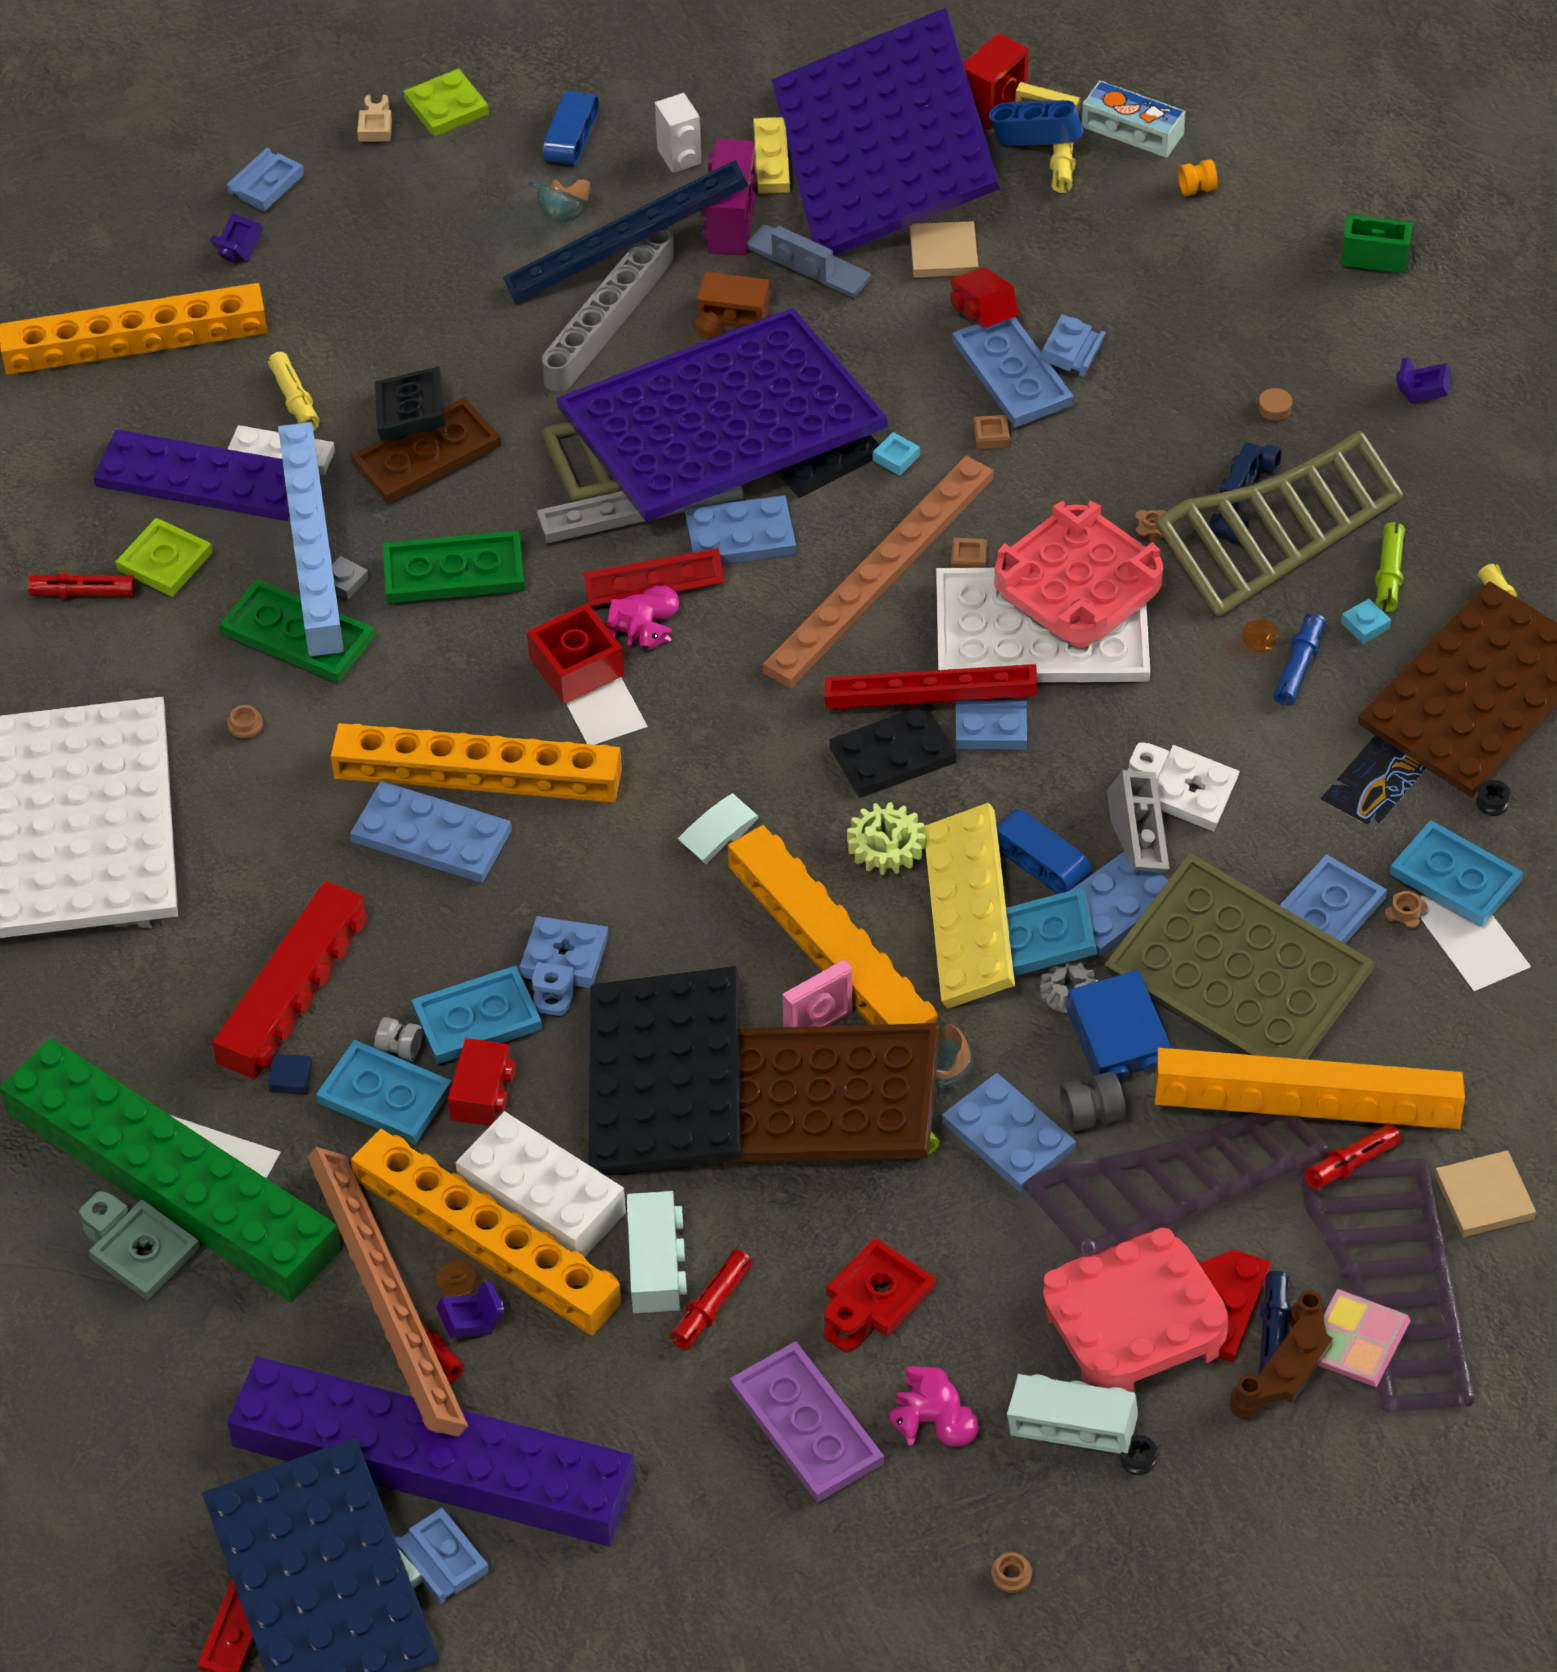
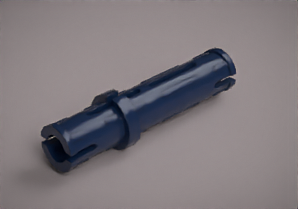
M1271 1271L1265 1275L1264 1302L1260 1305L1263 1327L1259 1374L1286 1338L1287 1320L1290 1319L1291 1306L1288 1304L1291 1277L1282 1271Z

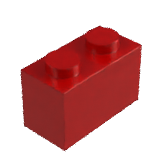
M982 267L950 279L952 291L949 296L953 308L982 328L1019 316L1013 285L988 268Z
M465 1038L448 1096L451 1121L491 1126L497 1120L498 1113H503L506 1110L508 1092L505 1091L507 1082H513L516 1072V1060H511L509 1044Z

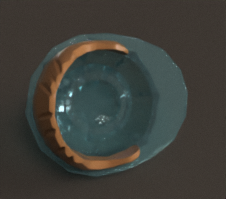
M579 179L567 188L563 187L558 180H553L550 187L532 181L528 183V186L537 190V203L542 213L554 221L560 223L573 221L584 212L586 207H589L590 203L587 201L590 182L587 180Z
M951 1024L946 1025L940 1030L935 1087L950 1088L964 1079L973 1065V1048L967 1042L960 1029L954 1025L951 1026Z

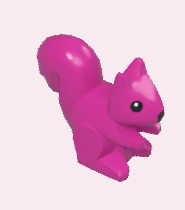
M655 585L650 589H646L643 594L631 595L621 600L612 599L607 621L608 630L614 637L619 631L627 633V646L629 647L633 646L636 640H639L641 648L645 650L656 648L662 643H669L671 637L668 634L672 632V629L654 623L653 620H663L672 617L678 610L679 597L670 587Z
M909 1366L906 1368V1375L908 1377L906 1384L912 1388V1391L896 1393V1404L900 1407L890 1412L889 1420L894 1428L905 1436L907 1444L909 1446L914 1444L919 1424L926 1422L934 1423L936 1436L945 1445L960 1447L969 1444L978 1434V1419L972 1413L970 1407L960 1405L959 1393L953 1384L948 1381L947 1374L940 1368Z

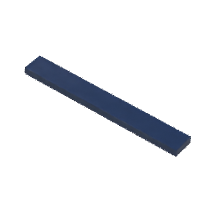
M734 160L504 276L503 279L516 304L737 193L749 185L737 161Z

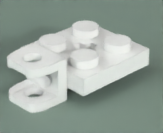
M1149 743L1137 744L1128 765V771L1156 773L1161 811L1213 832L1218 825L1240 773L1236 769L1175 745L1172 746L1169 753V751ZM1144 755L1149 756L1153 762L1140 760V757ZM1188 784H1196L1201 789H1197L1195 793L1189 791Z

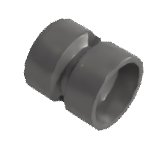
M1113 1071L1094 1075L1090 1078L1089 1083L1078 1079L1061 1083L1060 1085L1061 1105L1071 1131L1074 1132L1093 1127L1096 1120L1106 1124L1125 1118L1126 1109L1123 1092L1119 1080Z

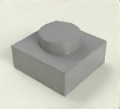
M342 556L332 564L336 595L348 601L368 581V570Z

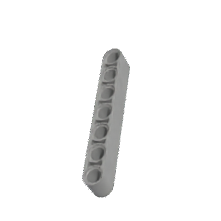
M667 227L635 243L543 353V379L547 389L554 392H562L569 389L674 261V240L671 228Z

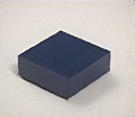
M274 1054L268 1083L269 1092L307 1094L312 1069L311 1056Z

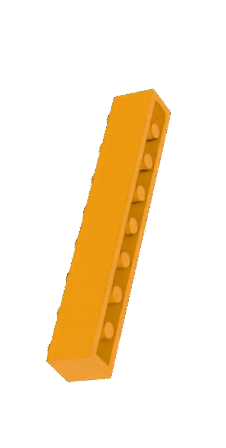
M762 825L728 844V867L822 972L844 959L852 967L853 1007L869 1025L937 1022L938 1015L933 1005L928 1001L924 1002L917 995L911 981L907 977H901L898 974L890 958L884 952H878L872 945L870 937L862 928L858 929L850 921L845 908L840 904L836 905L829 898L824 885L820 881L815 882L810 877L803 862L799 858H793L786 850L784 842L778 835H772Z
M1158 1048L1155 1072V1105L1460 1129L1465 1102L1462 1072Z

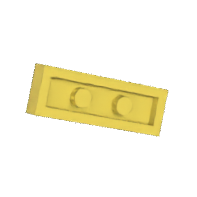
M783 117L755 118L753 120L758 194L790 192V179Z

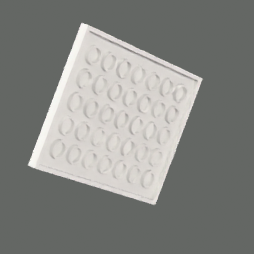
M155 697L0 716V938L177 917L178 907L164 698Z

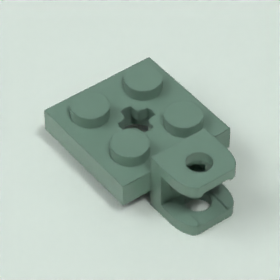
M98 1191L79 1209L80 1217L84 1222L82 1226L83 1233L94 1244L89 1250L90 1259L147 1301L200 1249L199 1240L142 1199L128 1212L127 1205L107 1192ZM100 1205L105 1206L99 1208L95 1214L93 1213V1209L95 1207ZM149 1244L153 1246L151 1254L146 1256L138 1255L136 1248L139 1245L144 1248Z

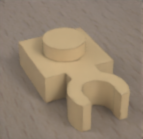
M366 95L364 99L365 110H359L358 141H390L392 114L391 110H389L388 96L383 95L382 101L374 104L371 102V96Z

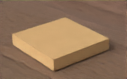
M974 221L921 223L909 226L913 278L960 276L978 269Z
M1508 1150L1436 1168L1435 1178L1462 1238L1535 1220L1536 1210Z

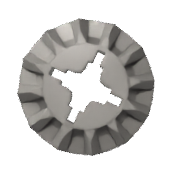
M1068 962L1058 967L1054 965L1050 967L1046 974H1042L1040 994L1043 1001L1049 1007L1056 1011L1067 1013L1065 1004L1069 990L1065 986L1066 979L1072 981V984L1075 985L1074 988L1098 982L1095 978L1094 970H1086L1082 962L1077 966L1069 965Z

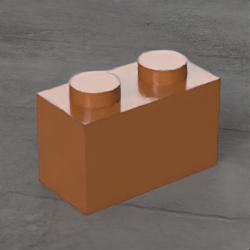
M705 272L697 298L698 322L741 328L766 318L770 306V280Z

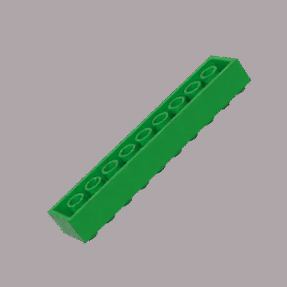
M51 1037L0 1086L5 1111L8 1115L137 1201L142 1199L199 1240L200 1243L290 1303L300 1295L342 1250L337 1224Z

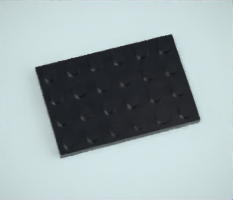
M731 966L592 984L590 987L588 1165L603 1175L742 1159L739 973L737 967Z

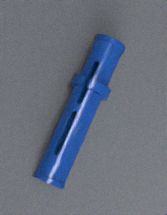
M1307 613L1304 616L1299 634L1295 635L1291 641L1292 651L1278 686L1273 693L1274 700L1281 705H1284L1287 695L1289 696L1287 706L1295 703L1310 660L1319 650L1318 640L1326 625V620L1317 613H1315L1312 623L1310 622L1313 616L1312 613Z

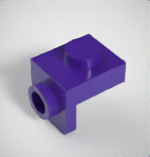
M232 213L221 237L212 235L210 242L218 249L216 253L222 258L234 262L235 258L248 262L264 228L260 223Z
M1407 357L1402 358L1400 372L1396 374V381L1399 390L1404 391L1411 404L1448 396L1452 372L1447 363L1415 369L1410 358Z
M491 1281L483 1282L476 1295L442 1297L436 1306L449 1338L491 1335L504 1312L502 1299L497 1295Z

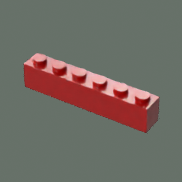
M328 881L322 883L212 1041L216 1064L254 1080L263 1068H267L271 1064L275 1050L282 1040L285 1041L289 1038L294 1022L300 1013H305L308 1010L313 994L319 986H323L327 982L331 968L337 959H342L345 956L349 942L355 933L361 932L367 921V912H365L363 895Z

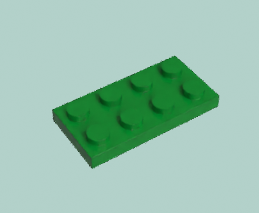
M519 530L382 543L387 603L525 591Z
M259 579L254 581L219 624L220 634L335 683H339L375 637L374 627L339 613L344 652L309 657L301 597Z

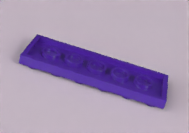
M116 429L93 477L95 486L283 521H287L290 516L283 460L280 458Z

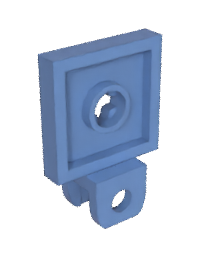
M536 917L519 969L522 978L532 979V986L535 991L533 1003L538 1013L557 1016L564 1015L571 1005L574 996V986L590 988L594 984L609 937L607 926ZM559 950H570L565 955L559 954ZM551 998L558 1000L556 1004L552 1005L547 1004L545 1001Z

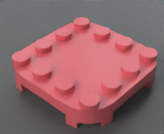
M1061 501L1052 506L1051 517L1012 547L1004 543L997 551L994 587L1005 599L1053 634L1071 642L1077 648H1085L1092 641H1096L1111 632L1150 601L1161 589L1163 582L1161 550L1153 542L1145 547L1101 516V505L1089 501L1088 506L1078 504L1065 506V502Z
M1158 1228L1153 1232L1131 1237L1065 1263L1059 1268L1047 1272L1044 1276L1043 1298L1048 1324H1054L1080 1367L1082 1380L1090 1386L1097 1385L1108 1389L1119 1387L1128 1392L1135 1393L1134 1382L1201 1355L1206 1363L1214 1360L1219 1356V1349L1226 1341L1227 1334H1229L1228 1313L1223 1300L1190 1249L1179 1238L1174 1237L1173 1232L1167 1228Z

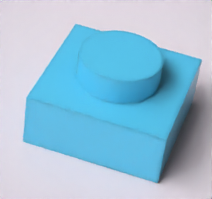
M894 432L873 451L874 462L899 476L920 457V446Z
M1370 599L1342 614L1341 623L1362 644L1381 635L1391 627V619Z

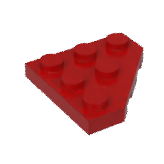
M1235 1249L1199 1263L1223 1300L1228 1313L1229 1334H1227L1226 1341L1220 1347L1217 1358L1234 1363L1265 1285V1275L1270 1272L1271 1261Z

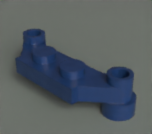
M1245 442L1240 455L1234 456L1231 464V474L1228 479H1223L1219 493L1252 485L1259 469L1275 474L1281 463L1282 448L1269 444L1262 447ZM1244 501L1232 504L1237 513H1239ZM1220 511L1219 514H1213L1209 526L1214 534L1227 537L1229 542L1241 544ZM1240 516L1247 529H1249V518Z

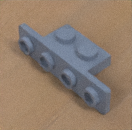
M762 225L747 242L749 250L852 298L856 297L871 280L869 272L833 256V250L779 225L776 229L768 225Z

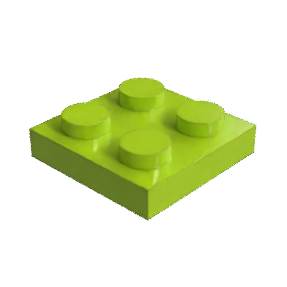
M460 69L404 90V100L433 137L489 115L488 104Z
M155 518L115 563L117 571L127 576L134 575L136 580L173 597L210 557L213 550L211 543Z

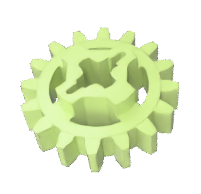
M891 802L887 804L886 809H881L877 803L873 804L872 812L863 808L860 810V818L852 817L851 828H847L849 854H855L856 864L866 862V871L879 867L880 874L884 875L887 868H892L895 874H898L900 865L910 869L913 867V858L918 860L922 858V849L925 848L926 844L924 823H918L917 813L907 815V807L904 805L899 810H894Z

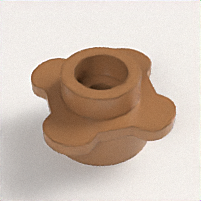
M1138 511L1135 514V519L1138 521L1136 534L1149 542L1161 540L1163 536L1156 527L1155 520L1166 511Z
M1402 891L1393 896L1392 906L1385 910V917L1389 921L1396 920L1407 928L1414 929L1419 926V918L1421 914L1427 912L1428 905L1416 893Z

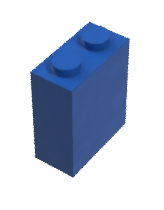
M1139 970L1068 991L1065 1008L1093 1076L1113 1071L1120 1082L1126 1079L1129 1074L1143 1070L1145 1073L1156 1071L1158 1048L1171 1049V1046Z

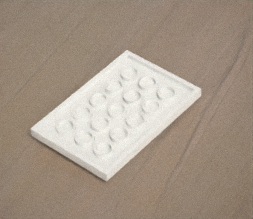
M936 568L938 670L1036 664L1037 682H1150L1146 604L1104 637L1092 641L1085 648H1077L1071 642L1053 634L1005 599L994 587L995 568Z

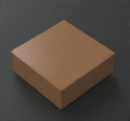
M1007 415L973 417L976 449L1010 447Z
M953 537L951 568H985L987 539Z

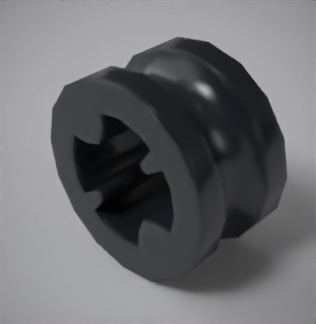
M1498 780L1483 782L1478 790L1476 801L1478 809L1489 816L1504 814L1508 809L1511 796L1509 787ZM1491 795L1493 800L1488 799L1487 796ZM1494 796H1498L1500 800L1496 801Z
M1144 1435L1132 1436L1128 1453L1121 1452L1120 1462L1122 1467L1133 1475L1148 1474L1156 1465L1157 1448L1155 1443ZM1139 1449L1140 1454L1142 1451H1145V1460L1138 1461V1457L1135 1460L1131 1459L1132 1450Z

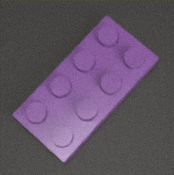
M797 1341L730 1378V1388L817 1503L884 1464L882 1452Z

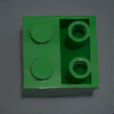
M1347 215L1340 266L1406 274L1413 222Z

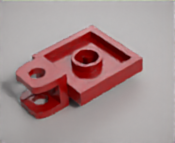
M874 1238L826 1286V1296L832 1299L824 1312V1320L827 1322L823 1332L824 1339L844 1353H848L858 1348L871 1335L872 1327L888 1337L936 1288V1278L877 1238ZM887 1283L889 1284L888 1291L877 1292L874 1290L873 1284L881 1286ZM840 1330L843 1332V1334H851V1336L848 1338H841L837 1335V1332Z

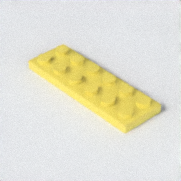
M988 802L924 827L941 1002L947 1009L1015 986L995 810Z

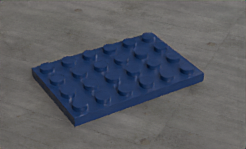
M357 1437L202 1492L203 1500L265 1672H416L440 1663L437 1650Z

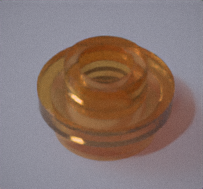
M699 310L695 314L696 319L692 321V325L705 340L722 335L720 329L722 322L713 312L708 311L706 313Z
M1266 620L1250 621L1243 628V641L1251 651L1266 652L1277 641L1278 632L1276 627Z
M454 1260L447 1262L437 1273L438 1287L449 1297L468 1295L476 1283L475 1270L469 1263ZM455 1275H461V1276H462V1277H460L459 1279H452V1278H450V1277L455 1276Z

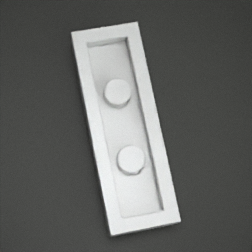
M238 425L228 447L229 450L282 459L279 432ZM314 439L319 474L325 475L335 453L334 442Z

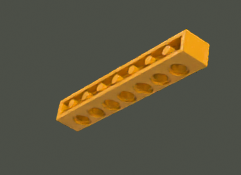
M259 283L1 323L0 347L6 375L267 334L268 331Z
M338 723L331 752L334 779L379 783L384 781L390 784L616 803L622 771L620 747L471 735L467 733L436 732L432 730H412L397 727L365 726L362 724Z
M380 1128L351 1158L353 1173L358 1183L589 1335L593 1336L621 1305L620 1283L613 1274L606 1270H598L589 1264L581 1253L575 1250L569 1251L558 1244L557 1240L550 1233L538 1231L529 1225L526 1219L515 1211L509 1212L498 1205L497 1201L490 1194L478 1192L469 1186L467 1181L459 1174H451L444 1170L434 1158L428 1154L421 1155L412 1149L399 1135L392 1136ZM486 1227H493L492 1229H488V1230H484V1229H483V1228H486ZM514 1247H523L521 1249H512ZM546 1266H552V1267H553V1268H550V1269H542L543 1267H546ZM575 1286H584L580 1289H573Z

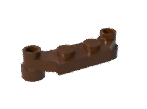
M1307 1290L1299 1295L1298 1301L1292 1307L1289 1319L1292 1329L1262 1372L1257 1376L1245 1375L1239 1379L1238 1385L1231 1393L1229 1402L1230 1410L1235 1416L1241 1419H1251L1259 1414L1263 1404L1283 1399L1292 1403L1331 1348L1334 1338L1326 1334L1321 1308L1322 1298L1317 1292Z

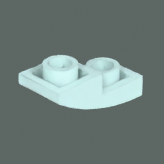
M732 793L705 812L678 839L698 859L707 865L730 840L733 842L739 839L759 817Z

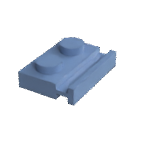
M266 148L227 183L228 194H236L240 200L265 211L304 175L303 165L279 153L275 155L271 153V149Z
M1062 314L1044 345L1039 359L1069 372L1073 368L1080 371L1079 376L1084 377L1103 342L1106 332L1101 330L1100 334L1091 331L1092 326L1083 323L1077 318Z
M957 700L956 749L1027 750V701Z
M440 1508L409 1528V1532L401 1538L399 1536L395 1538L399 1550L420 1572L422 1582L439 1604L444 1603L445 1598L452 1593L456 1595L489 1573L486 1561L443 1508Z

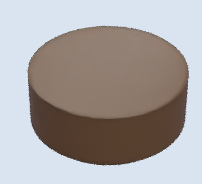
M1271 388L1261 393L1258 410L1266 419L1273 421L1283 420L1291 414L1293 400L1287 391Z

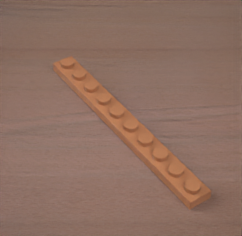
M965 456L763 663V674L791 689L994 479V470Z
M315 1147L307 1157L313 1169L314 1177L321 1187L326 1204L330 1208L337 1223L338 1231L341 1233L349 1250V1256L357 1268L361 1283L368 1293L373 1310L380 1320L385 1337L390 1343L396 1356L397 1364L408 1383L410 1393L415 1399L423 1417V1423L427 1429L435 1433H445L459 1437L467 1428V1422L347 1157Z

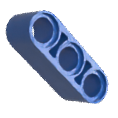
M565 91L544 141V161L571 166L578 164L597 117L599 107L597 95Z
M1070 100L1001 103L989 112V119L999 144L1005 146L1072 143L1078 140L1084 132L1076 106Z
M1021 809L1013 810L996 825L999 852L1057 894L1068 892L1091 873V865L1084 854Z

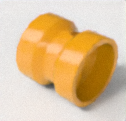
M1212 159L1200 161L1195 166L1190 163L1179 165L1178 180L1184 197L1195 195L1199 190L1205 192L1217 191L1218 176Z

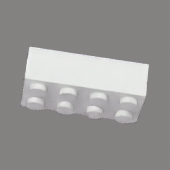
M505 1111L455 1162L457 1174L462 1176L469 1186L480 1193L486 1192L497 1201L498 1205L509 1212L515 1211L526 1219L529 1225L540 1232L546 1231L557 1240L558 1244L569 1251L575 1250L584 1257L626 1214L624 1188Z

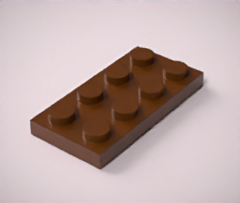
M465 397L445 407L446 426L440 427L433 432L426 433L422 431L409 434L400 440H379L351 454L352 465L387 505L501 446L499 434Z

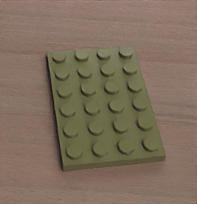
M1191 853L1188 854L1104 964L1106 971L1114 976L1139 970L1151 999L1244 1055L1306 1060L1375 968L1373 960Z

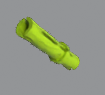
M1396 522L1387 523L1383 527L1380 570L1377 571L1375 583L1378 587L1375 604L1382 610L1385 600V612L1394 611L1398 607V589L1403 583V575L1400 569L1405 528L1399 523L1396 534L1394 532Z

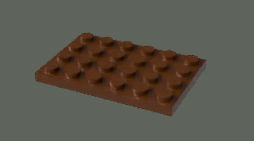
M1489 581L1358 716V724L1473 798L1478 792L1480 785L1490 780L1557 709V623Z
M938 1023L740 1029L742 1159L719 1162L928 1158L940 1040Z

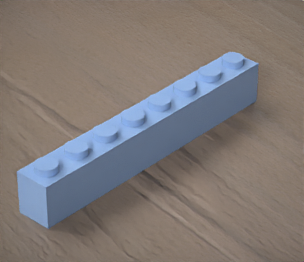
M312 422L278 426L309 657L344 652Z

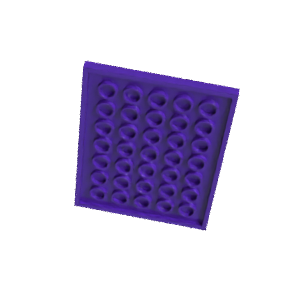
M946 8L771 79L780 115L785 123L787 143L812 241L833 250V256L1000 189L951 18Z
M794 308L557 397V406L560 412L646 522L888 427L887 416Z

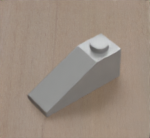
M1122 770L1107 789L1111 824L1133 870L1168 872L1170 868L1156 773Z

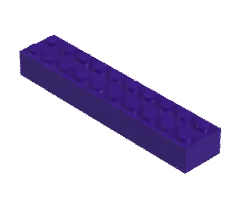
M258 1356L255 1357L227 1421L232 1447L284 1461H291L357 1437L375 1485L608 1547L611 1546L635 1482L633 1454L465 1410L461 1411L468 1426L459 1437L445 1433H435L427 1429L423 1423V1417L415 1399L411 1396Z

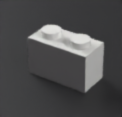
M685 93L655 102L657 150L671 172L675 173L702 164L700 116Z

